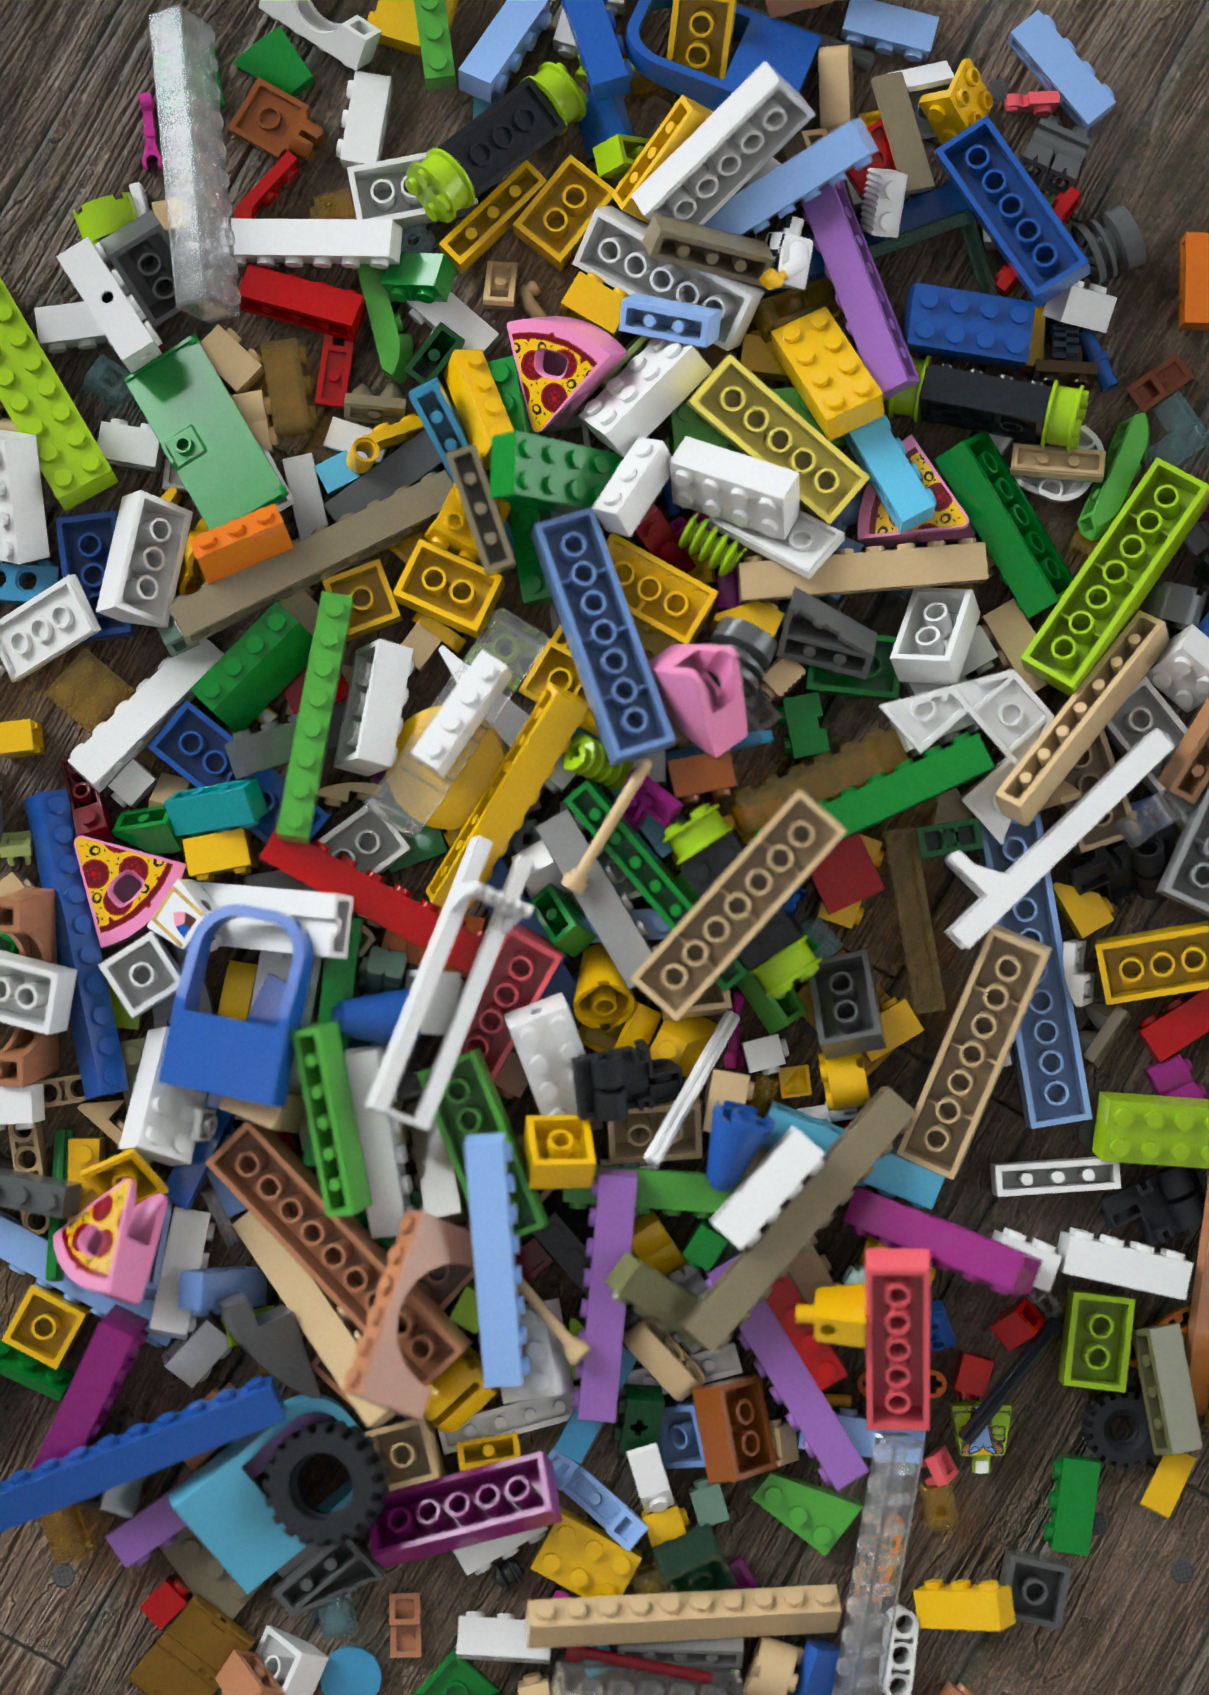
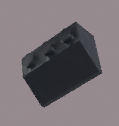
M563 1202L548 1215L550 1222L545 1227L533 1231L532 1234L588 1297L589 1288L583 1287L585 1268L591 1269L592 1257H586L587 1238H594V1226H589L590 1207L594 1206L588 1204L587 1209L569 1208V1203Z

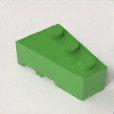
M775 1469L764 1472L749 1491L751 1499L824 1556L827 1555L863 1508L859 1499L836 1493L831 1489L822 1488Z

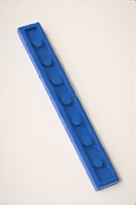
M268 973L245 1021L276 1027L287 981ZM210 1093L204 1106L217 1108L218 1126L213 1134V1139L211 1141H196L191 1164L174 1166L166 1183L169 1190L164 1195L168 1197L169 1201L185 1210L191 1209L210 1170L205 1164L206 1161L221 1147L236 1114L219 1108L223 1097L221 1095Z

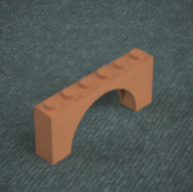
M26 887L1 896L0 932L7 933L14 940L20 955L57 965L55 889ZM16 1026L11 1038L0 1050V1085L25 1087L59 1070V1033L47 1035Z
M407 1210L399 1223V1234L395 1245L389 1252V1262L386 1271L378 1283V1293L374 1305L367 1314V1325L363 1336L356 1345V1356L352 1367L346 1374L343 1392L401 1416L421 1420L431 1389L420 1383L410 1373L401 1357L397 1340V1323L400 1309L408 1291L425 1273L447 1264L473 1268L474 1256L471 1232L424 1211Z

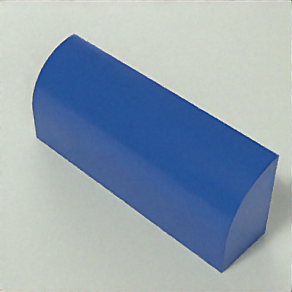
M807 1639L803 1656L796 1672L798 1674L797 1684L794 1692H790V1695H833L847 1651L823 1639Z

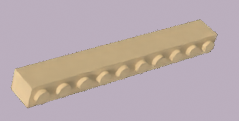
M836 1584L527 1600L525 1630L528 1649L837 1632L842 1610Z

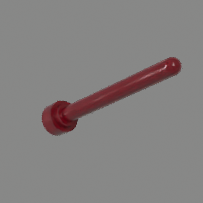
M586 1646L566 1647L564 1662L577 1664V1661L583 1662L585 1659L703 1684H711L714 1680L713 1674L709 1671Z

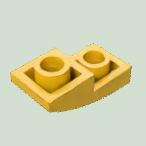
M233 960L229 961L220 998L219 1016L246 1020L250 1012L258 965Z
M1186 1453L1162 1455L1139 1505L1168 1519L1185 1486L1196 1458Z

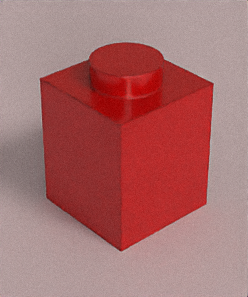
M1025 1296L1000 1312L989 1328L994 1332L996 1338L1011 1351L1035 1336L1046 1320Z
M960 1349L951 1382L954 1390H958L957 1395L969 1400H975L976 1396L984 1398L994 1361L989 1357Z
M170 1575L141 1603L139 1608L161 1630L187 1605L191 1599V1596L188 1594L190 1590L181 1579H174Z

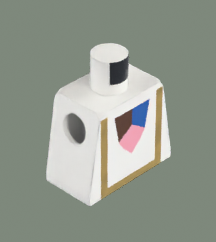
M177 879L147 926L179 948L188 950L191 937L198 924L217 907L196 880ZM218 933L215 934L212 940L210 952L218 949L223 942V938Z

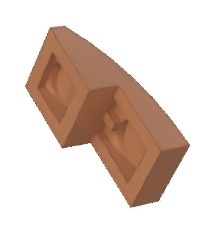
M420 1593L389 1594L390 1658L422 1657Z

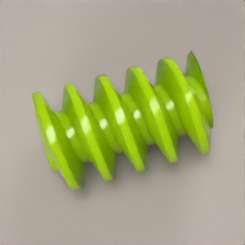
M697 512L681 533L678 546L683 549L690 544L688 553L691 556L700 551L698 561L703 563L710 558L708 568L714 570L720 566L718 575L724 577L737 567L748 551V548L746 547L742 551L737 552L739 541L736 540L728 545L729 534L725 533L718 538L719 527L715 526L708 531L707 525L709 520L705 519L698 524L697 518L699 513Z
M585 734L574 737L568 750L562 755V765L565 769L600 783L605 787L609 786L612 790L623 787L629 771L632 770L631 761L610 767L603 744Z

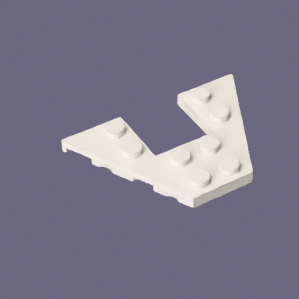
M1013 669L880 704L878 707L920 754L966 713L969 714L1004 754L1005 758L959 798L976 818L979 817L980 823L1002 845L1005 842L1004 838L1012 819L1001 813L995 793L1055 717Z

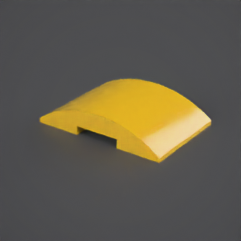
M611 533L606 541V545L647 661L672 644H694L719 592L617 534ZM560 623L552 639L549 638L518 692L537 703L549 682H552L581 697L589 708L586 720L580 728L601 739Z

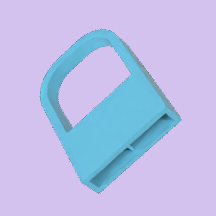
M300 1394L284 1401L287 1408L285 1421L235 1440L168 1495L173 1509L247 1595L307 1545L299 1542V1536L289 1537L283 1531L286 1526L282 1522L279 1524L275 1523L272 1516L276 1512L273 1506L267 1508L265 1499L269 1497L268 1494L243 1465L295 1418L308 1412H324L333 1416L337 1421L346 1422L348 1427L354 1425L359 1427L344 1407L329 1396L320 1394V1397L312 1398ZM350 1477L347 1482L316 1506V1508L327 1513H334L346 1507L352 1497V1478Z

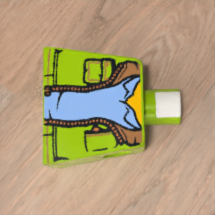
M983 1401L949 1402L957 1451L961 1456H972V1473H990V1456H1003L1005 1454L1012 1405L1008 1401L1004 1403L972 1445L963 1442L959 1438L958 1433Z

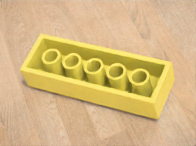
M731 354L726 355L686 402L692 410L744 455L799 472L800 504L817 519L828 525L835 520L870 478Z

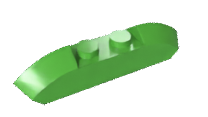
M360 264L357 271L383 374L392 381L404 385L408 377L404 369L413 358L411 334L398 333L404 329L400 313H393L391 303L396 301L390 297L381 285L385 269L374 268L370 264Z
M1145 412L1135 414L1118 424L1106 453L1103 483L1094 482L1077 521L1080 534L1092 542L1104 536L1130 496L1131 489L1129 487L1141 469L1140 462L1146 463L1150 447V430Z

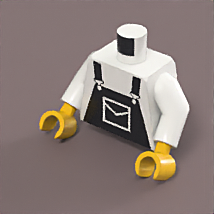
M786 216L783 232H769L767 234L765 242L775 260L772 267L759 279L766 289L805 290L813 249L812 240L800 237L805 220L794 216Z

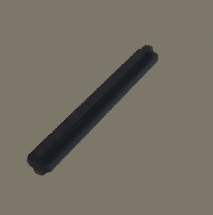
M1050 1317L958 1433L959 1438L963 1442L972 1445L1061 1332L1063 1324L1059 1320Z

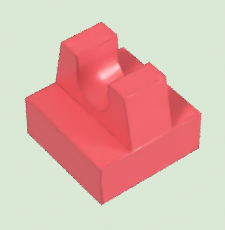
M946 1445L937 1447L924 1456L922 1464L916 1463L918 1469L928 1467L931 1473L924 1480L927 1486L937 1485L939 1488L947 1485L959 1473Z

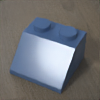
M693 1398L683 1400L682 1402L677 1401L664 1404L658 1447L665 1469L706 1467Z

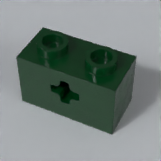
M979 817L914 829L920 860L945 856L956 851L968 852L984 848Z
M624 1384L623 1395H618L616 1412L620 1414L619 1422H615L612 1429V1440L617 1442L619 1454H627L626 1451L657 1443L658 1446L665 1404L661 1386Z

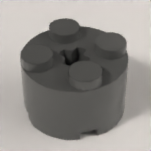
M1163 581V583L1157 582V586H1153L1140 605L1139 610L1162 621L1172 623L1171 629L1182 631L1191 624L1198 628L1208 592L1199 591V594L1196 595L1197 588Z

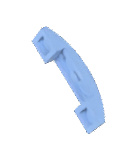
M552 1449L547 1457L553 1463L557 1489L565 1492L606 1529L605 1532L630 1552L649 1529L648 1525L584 1466Z

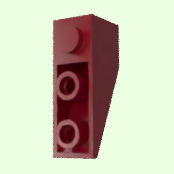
M68 759L60 761L77 836H86L116 845L117 840L112 833L114 827L103 791L98 793L72 768L67 761Z

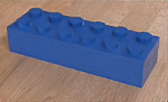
M988 115L935 150L938 163L1037 308L1091 273L1089 261Z
M186 700L147 748L197 788L257 777L268 812L259 819L257 825L247 829L267 844L278 825L286 779L274 769H269L236 780L224 744L234 740L233 736L195 705ZM317 804L309 841L311 844L333 819L332 816Z

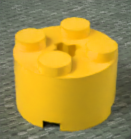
M818 1053L828 1111H840L865 1106L870 1100L862 1053L827 1060L823 1053Z

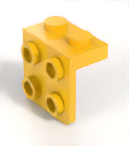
M967 58L961 61L948 90L923 94L918 104L941 145H943L988 115L993 105V98L986 89L978 69L973 65L971 59Z
M454 482L437 519L428 527L424 538L441 549L448 550L461 558L480 565L482 561ZM494 500L502 524H504L511 506L508 502Z

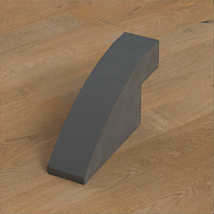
M240 1292L216 1301L223 1320L234 1339L261 1368L288 1387L312 1398L321 1396L293 1311L284 1305H280L255 1317L249 1298Z

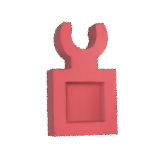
M1059 91L1029 92L1028 95L1018 93L1007 94V99L1004 100L1005 112L1025 110V113H1033L1034 116H1047L1055 112L1060 103Z

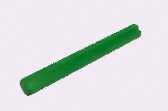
M59 1129L55 1131L53 1178L68 1180V1139L73 1138L72 1130ZM49 1216L45 1278L50 1282L64 1280L65 1272L56 1257L53 1235L67 1224V1217L56 1218Z

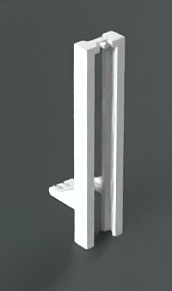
M1158 729L1153 730L1150 734H1144L1082 795V798H1079L1004 873L975 865L960 851L946 855L944 858L945 864L977 895L978 899L944 933L960 950H963L965 947L970 949L1175 746Z
M481 836L471 837L364 1106L425 1131H429L503 939L522 918L530 917L533 911V906L522 904V901L519 899L534 861L522 855L515 857L501 892L494 891V888L489 886H483L482 883L478 882L493 842ZM470 900H479L495 907L414 1115H404L388 1107Z

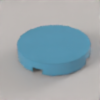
M351 1644L341 1646L328 1655V1662L320 1678L321 1688L325 1695H376L378 1693L382 1680V1670L380 1662L371 1651Z

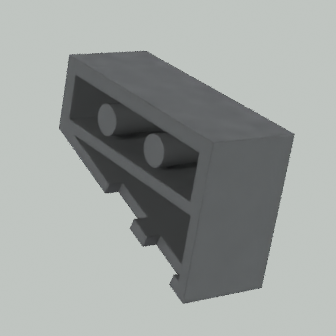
M794 586L776 656L867 679L874 657L878 634Z
M114 1415L104 1437L109 1435L117 1437L127 1433L136 1424L145 1423L147 1425L150 1423L129 1416ZM148 1475L72 1505L105 1515L132 1519L139 1507V1495L143 1482L147 1479Z
M356 1536L337 1546L330 1544L327 1547H320L284 1578L279 1575L272 1581V1594L293 1617L327 1603L329 1599L346 1592L349 1594L356 1591L360 1586L372 1581L378 1582L385 1579L384 1567L373 1558L372 1552Z

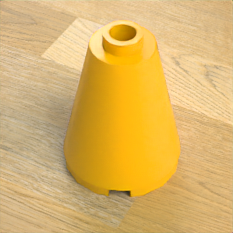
M603 944L591 945L585 949L582 955L573 1000L575 1016L582 1024L592 1028L600 1029V1025L610 1024V1028L616 1027L627 1021L634 1013L635 997Z

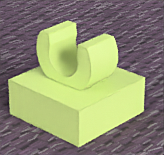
M30 831L3 833L0 842L1 858L8 857L7 862L11 867L15 865L16 857L23 856L26 865H30L34 849Z

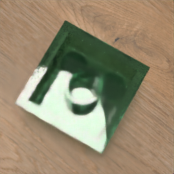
M709 1523L694 1527L688 1533L675 1539L664 1541L660 1546L652 1549L662 1578L671 1593L725 1590L738 1584L726 1553Z

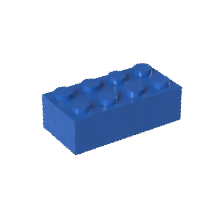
M915 282L907 292L902 335L911 353L1019 370L1028 363L1035 303Z
M116 510L55 518L62 579L68 575L76 574L101 628L99 632L81 643L137 636L136 624L121 622L96 612L118 517Z

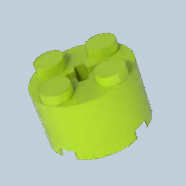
M122 192L123 198L115 200L114 194L103 196L81 205L83 212H79L76 209L73 210L72 213L82 240L88 237L92 244L95 245L138 218L131 193Z

